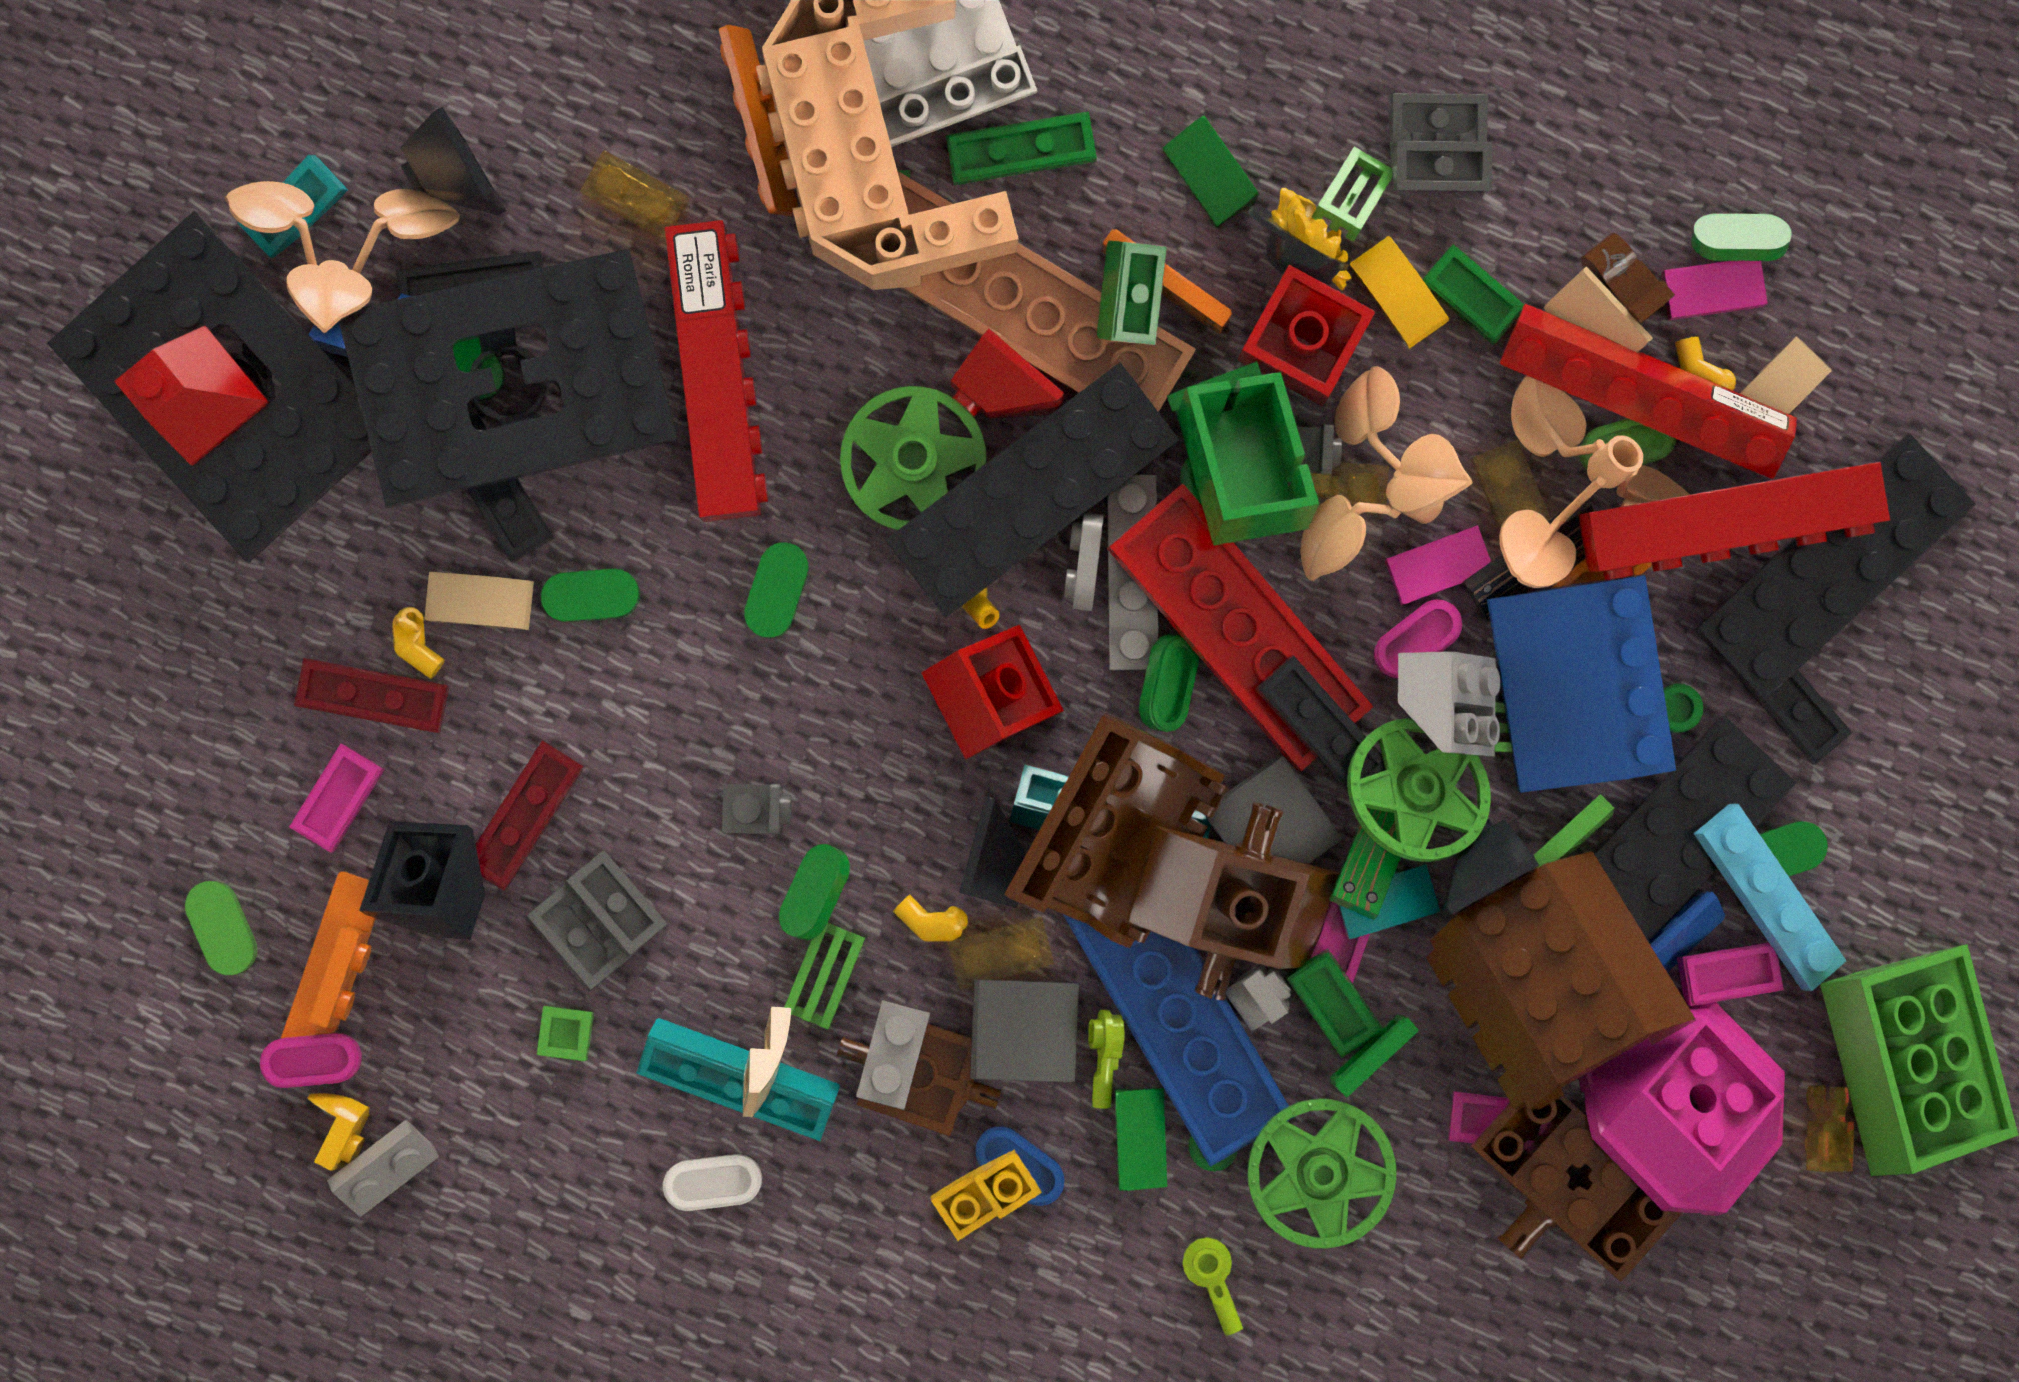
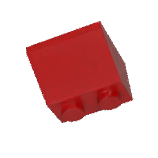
M1288 265L1237 360L1245 365L1257 361L1263 375L1281 372L1285 387L1323 406L1376 311L1297 268Z
M1020 624L962 648L921 672L965 760L1064 711Z

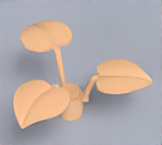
M267 181L243 185L225 196V201L228 203L232 216L249 229L266 233L286 231L292 225L298 229L307 265L298 266L290 271L287 276V289L299 309L323 333H326L344 317L360 310L370 301L372 287L368 280L361 275V272L379 233L383 229L388 228L392 235L400 239H422L443 232L455 225L460 218V214L453 207L438 198L430 196L428 193L413 189H397L386 192L374 202V212L380 218L373 223L353 269L349 270L344 263L334 260L325 261L319 266L317 265L308 225L302 219L313 213L314 203L302 190L289 184Z
M1378 366L1371 367L1370 370L1362 373L1344 393L1336 408L1334 425L1338 437L1342 438L1347 444L1357 445L1368 437L1370 445L1396 470L1394 477L1389 481L1386 488V497L1389 500V504L1359 502L1351 507L1349 500L1342 495L1333 496L1320 504L1309 528L1303 531L1301 540V562L1306 577L1311 581L1342 569L1359 553L1366 535V524L1360 514L1365 512L1379 513L1397 518L1403 513L1421 524H1427L1440 514L1444 501L1455 496L1473 483L1461 465L1454 447L1440 435L1429 434L1413 442L1404 452L1401 462L1381 443L1377 432L1388 429L1395 422L1399 411L1400 396L1392 376Z
M1527 375L1524 377L1512 401L1511 421L1516 436L1525 448L1540 457L1549 456L1555 450H1558L1563 457L1593 453L1588 461L1587 474L1592 483L1551 524L1538 512L1521 510L1510 515L1501 527L1499 535L1500 548L1511 574L1520 583L1528 587L1544 588L1564 579L1572 570L1576 560L1574 543L1557 530L1598 489L1617 487V495L1625 498L1621 507L1690 494L1660 471L1642 465L1643 453L1641 448L1633 439L1627 436H1616L1607 444L1603 440L1598 439L1593 444L1578 446L1585 437L1587 425L1583 412L1577 403L1560 389Z

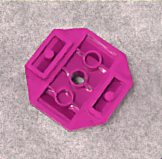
M1717 1002L1688 1006L1696 1021L1654 1045H1651L1647 1039L1578 1078L1581 1092H1584L1586 1115L1592 1139L1662 1211L1701 1213L1702 1215L1712 1216L1726 1213L1783 1144L1785 1072ZM1690 1095L1696 1100L1698 1111L1692 1106Z

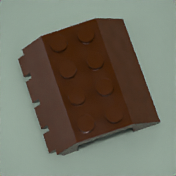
M1108 713L1103 714L1004 895L1045 913L1047 908H1050L1086 923L1109 940L1127 948H1131L1135 940L1144 944L1151 931L1129 922L1126 918L1155 825L1203 837L1208 826L1192 818V815L1197 810L1210 818L1215 816L1229 790V787L1222 784L1226 775L1139 728Z
M1593 851L1543 864L1459 912L1430 940L1434 950L1426 956V959L1443 987L1455 983L1456 987L1448 996L1467 1029L1480 1025L1481 1029L1473 1036V1039L1492 1071L1499 1070L1502 1067L1505 1068L1506 1072L1497 1080L1515 1110L1527 1106L1529 1110L1534 1108L1539 1110L1564 1096L1561 1088L1647 1039L1651 1045H1654L1696 1021Z

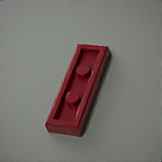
M303 658L294 706L440 734L450 686Z
M541 741L476 843L481 875L484 879L503 891L508 889L585 766L547 742Z

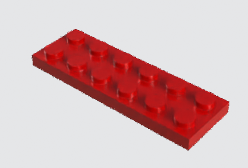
M1183 483L1107 548L1297 772L1304 770L1316 759L1315 756L1255 690L1287 658L1294 655L1354 723L1359 721L1374 707L1234 542L1213 545L1203 506Z

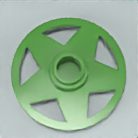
M921 386L895 388L883 392L867 402L849 423L842 441L840 455L843 480L855 504L870 519L897 531L907 524L909 520H899L885 515L878 510L907 495L915 506L923 512L948 493L945 477L976 465L975 471H977L986 464L987 459L984 438L973 416L953 400L951 396L941 391ZM911 398L898 426L867 419L872 413L887 403ZM938 403L946 406L960 417L971 433L972 438L940 434ZM853 442L877 463L860 491L856 486L851 468Z
M1412 718L1398 719L1383 724L1360 743L1350 762L1347 778L1348 795L1358 822L1378 845L1399 857L1412 861L1434 862L1457 855L1479 836L1489 815L1491 803L1490 785L1481 760L1475 755L1445 753L1439 748L1425 754L1406 732L1425 733ZM1379 741L1386 770L1360 779L1366 755L1374 744ZM1467 765L1470 768L1477 788V807L1455 787ZM1367 808L1394 813L1397 840L1378 826ZM1436 824L1465 833L1462 838L1451 845L1426 849Z
M1321 1098L1304 1100L1292 1104L1275 1114L1260 1130L1249 1155L1247 1167L1248 1187L1257 1211L1264 1221L1280 1236L1305 1247H1339L1363 1237L1384 1216L1395 1190V1157L1390 1142L1383 1130L1362 1110L1339 1100ZM1309 1111H1336L1315 1136L1287 1122L1290 1118ZM1361 1123L1377 1141L1384 1161V1168L1355 1156ZM1267 1141H1269L1285 1168L1261 1190L1259 1164ZM1380 1195L1378 1202L1369 1215L1355 1227L1346 1231L1349 1199ZM1306 1208L1320 1237L1293 1231L1274 1215Z

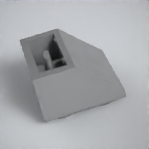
M1458 652L1398 653V704L1435 745L1445 753L1495 757V745L1500 735L1499 722L1495 717V696L1500 689V675L1496 668V658Z

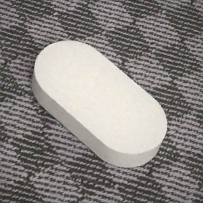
M742 1154L685 1160L675 1164L668 1170L663 1181V1192L667 1201L673 1207L682 1211L741 1205L751 1201L759 1192L762 1185V1173L758 1164L752 1158Z

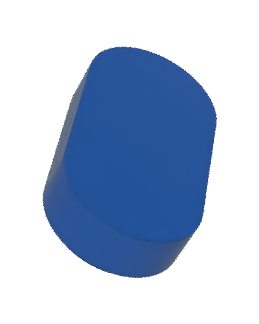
M994 1126L981 1134L976 1144V1159L980 1166L1015 1150L1042 1191L1041 1194L1028 1201V1203L1044 1206L1054 1202L1060 1196L1064 1188V1174L1060 1165L1053 1158L1012 1128Z

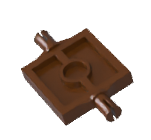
M927 1023L905 1109L901 1110L861 1098L858 1099L857 1105L950 1136L957 1114L967 1103V1100L995 1110L998 1100L983 1096L980 1093L999 1099L1002 1089L976 1082L970 1078L971 1037ZM843 1037L840 1046L855 1050L858 1053L839 1048L836 1057L865 1065L870 1046Z

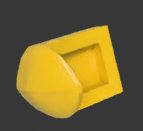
M328 1093L309 1094L308 1100L336 1117L314 1162L330 1171L341 1169L345 1163L349 1164L358 1157L364 1145L365 1138L359 1135L368 1119L369 1107L352 1098Z

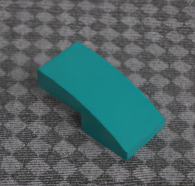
M309 154L282 182L302 190L313 201V213L302 218L306 221L308 228L348 191L343 183L316 155ZM237 222L270 258L277 256L300 237L298 229L293 225L286 231L266 233L249 229Z
M1426 864L1394 874L1380 912L1375 920L1338 905L1347 939L1349 940L1440 912Z

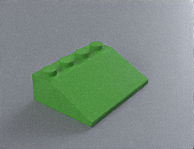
M1967 944L1855 972L1820 984L1871 1176L1914 1174L2018 1136Z

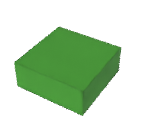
M543 1006L537 1055L588 1061L594 1012Z

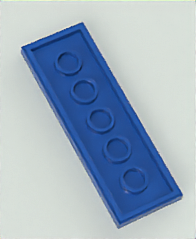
M1063 914L1209 1166H1213L1255 1141L1264 1125L1275 1114L1289 1105L1226 998L1223 1001L1216 1000L1214 994L1211 999L1195 992L1194 989L1204 964V960L1197 948L1186 946L1152 931L1144 944L1135 940L1131 948H1127L1109 940L1088 924Z

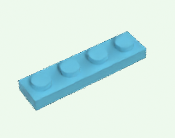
M1728 804L1694 833L1801 990L1813 991L1846 962L1844 956L1739 804Z

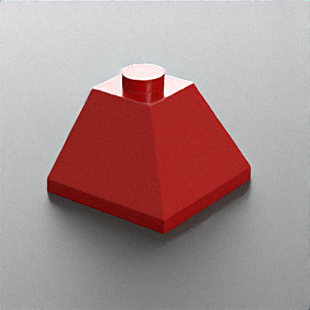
M206 326L153 349L114 381L142 416L192 466L269 404V401Z
M989 328L951 379V388L956 391L952 399L973 417L978 412L982 413L987 419L1050 415L1063 405L1064 392Z

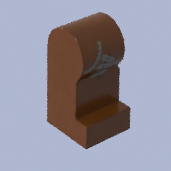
M1610 233L1581 257L1583 268L1587 267L1639 324H1642L1675 296L1663 280L1659 282L1646 265L1637 259L1628 243L1616 233Z

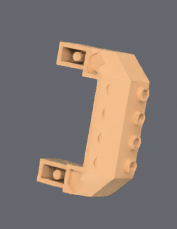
M791 0L762 47L764 64L756 66L763 96L772 94L776 112L768 113L775 143L784 141L788 159L780 161L787 190L795 188L797 190L801 207L793 208L792 210L799 237H809L814 256L872 290L921 285V276L1017 252L1019 238L1006 191L908 214L864 45V40L955 19L956 0Z

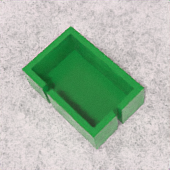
M1281 372L1238 379L1228 405L1229 411H1223L1231 392L1229 380L1186 387L1177 417L1213 545L1307 530L1317 511L1319 501L1308 464L1301 465L1305 453Z

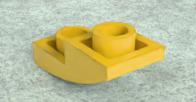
M1390 236L1350 263L1354 274L1380 306L1383 315L1409 349L1450 321L1432 292Z
M1013 1150L978 1167L931 1195V1201L957 1241H959L996 1216L1002 1219L1041 1194L1042 1191L1017 1152Z

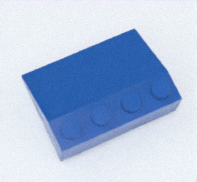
M1633 575L1610 580L1602 579L1487 599L1518 792L1624 780L1676 771L1645 575Z

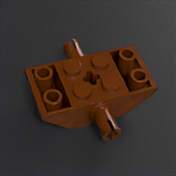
M1253 802L1242 843H1237L1236 846L1155 825L1126 919L1135 925L1186 946L1208 951L1198 983L1194 989L1195 992L1212 999L1214 994L1216 1000H1225L1227 987L1236 960L1242 959L1278 969L1302 967L1311 958L1319 939L1330 904L1329 898L1339 873L1277 857L1270 853L1280 819L1284 814L1282 810L1273 806L1266 805L1264 808L1262 803ZM1243 897H1245V900H1244L1243 903L1238 902L1240 899H1242Z
M1564 1096L1539 1110L1537 1108L1529 1110L1527 1106L1515 1110L1511 1102H1509L1471 1145L1502 1178L1527 1199L1524 1202L1527 1205L1525 1210L1497 1238L1521 1260L1549 1227L1554 1229L1557 1226L1576 1245L1617 1280L1622 1282L1682 1214L1681 1212L1662 1211L1592 1139L1587 1116ZM1550 1122L1548 1126L1545 1128V1130L1539 1135L1540 1126L1542 1124ZM1527 1140L1534 1141L1529 1148L1523 1150V1144ZM1573 1165L1581 1168L1583 1166L1584 1169L1581 1174L1584 1178L1578 1185L1572 1183L1567 1186L1571 1178L1566 1172L1568 1167Z

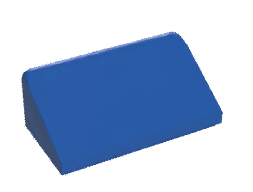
M1698 891L1649 941L1667 973L1678 964L1677 957L1686 956L1724 920L1725 913L1717 896L1713 892Z

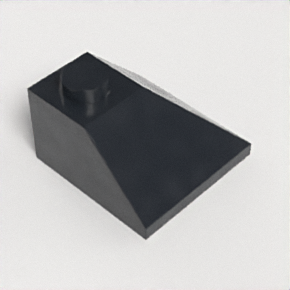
M443 107L435 110L400 147L408 160L400 166L415 191L423 187L430 196L444 202L495 215H500L507 211L460 130Z
M985 796L959 893L1017 908L1019 902L1008 898L1004 894L1025 858L1026 852L995 798Z
M1488 818L1483 830L1474 842L1456 855L1440 915L1445 924L1452 920L1459 912L1537 869L1539 866L1534 855L1505 819L1493 825Z
M389 821L359 911L367 916L430 937L471 940L485 897L473 829L468 825Z

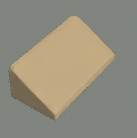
M1587 267L1577 274L1544 307L1545 311L1549 314L1602 335L1635 352L1641 350L1653 339Z

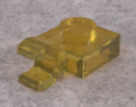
M1341 462L1340 467H1337V476L1311 473L1317 497L1331 498L1336 495H1342L1349 500L1351 507L1359 502L1387 505L1386 488L1388 485L1389 466ZM1365 512L1360 515L1384 516L1386 514Z
M1809 1085L1806 1092V1100L1809 1108L1815 1113L1817 1120L1807 1121V1136L1805 1139L1806 1170L1816 1172L1853 1171L1854 1122L1845 1121L1846 1108L1849 1103L1847 1087H1830V1098L1827 1102L1826 1085Z

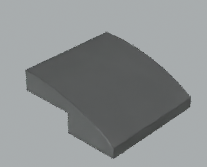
M1389 94V140L1394 191H1492V142H1487L1488 94Z
M1281 754L1228 791L1213 818L1203 814L1223 843L1236 846L1237 843H1242L1253 802L1262 803L1264 808L1266 805L1278 808L1284 814L1280 819L1270 853L1277 857L1305 864L1311 863L1342 840V837Z
M604 850L566 880L561 888L537 906L525 918L588 993L667 926L666 921Z
M975 979L970 1078L983 1080L1075 1082L1079 983Z

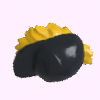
M1282 188L1280 190L1277 210L1270 212L1258 205H1252L1248 209V213L1252 218L1270 230L1266 249L1267 258L1275 269L1284 275L1288 265H1291L1324 284L1333 281L1341 291L1347 286L1346 281L1352 277L1346 270L1350 264L1348 262V254L1345 250L1341 252L1340 249L1342 231L1338 229L1337 232L1334 230L1326 232L1328 225L1325 221L1312 218L1316 210V205L1312 201L1297 195L1292 190Z

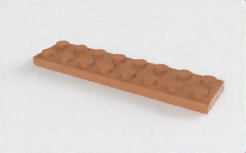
M897 171L909 215L952 204ZM1019 243L1016 253L921 276V285L901 288L981 337L989 328L1038 371L1077 394L1121 362L1158 412L1196 351L1194 347L1160 327H1157L1155 345L1099 339L1097 337L1101 292Z

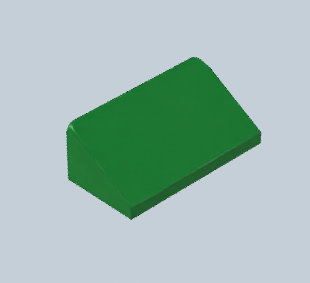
M1204 115L1162 147L1168 159L1216 227H1219L1257 201L1259 196L1257 189Z
M1108 241L1097 327V337L1099 339L1150 345L1156 344L1167 247Z
M1164 1088L1115 1089L1119 1191L1167 1187Z

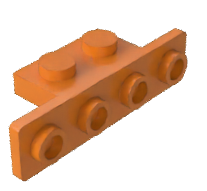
M725 25L719 28L722 41L720 53L725 65L729 68L733 82V101L736 109L742 116L746 130L745 145L757 171L759 197L769 214L792 216L794 215L792 209L797 208L798 203L794 189L787 190L780 161L788 159L784 141L778 143L774 141L768 113L776 112L772 94L764 96L762 94L756 66H759L760 62L752 33L746 28Z
M348 872L338 873L281 1038L337 1033L340 1021L347 1019L355 999V993L351 992L357 973L361 974L364 971L369 960L371 945L367 943L376 918L367 916L359 911L369 883L368 879Z

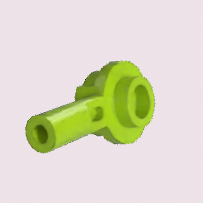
M1100 1010L1097 1019H1091L1088 1026L1089 1047L1097 1049L1098 1054L1097 1071L1093 1075L1092 1107L1100 1109L1111 1107L1113 1070H1118V1062L1122 1058L1125 1038L1122 1015H1112L1110 1010Z
M1209 1237L1197 1239L1189 1244L1184 1252L1182 1260L1184 1272L1194 1284L1207 1288L1225 1336L1237 1333L1243 1329V1326L1225 1282L1232 1266L1230 1252L1217 1239Z

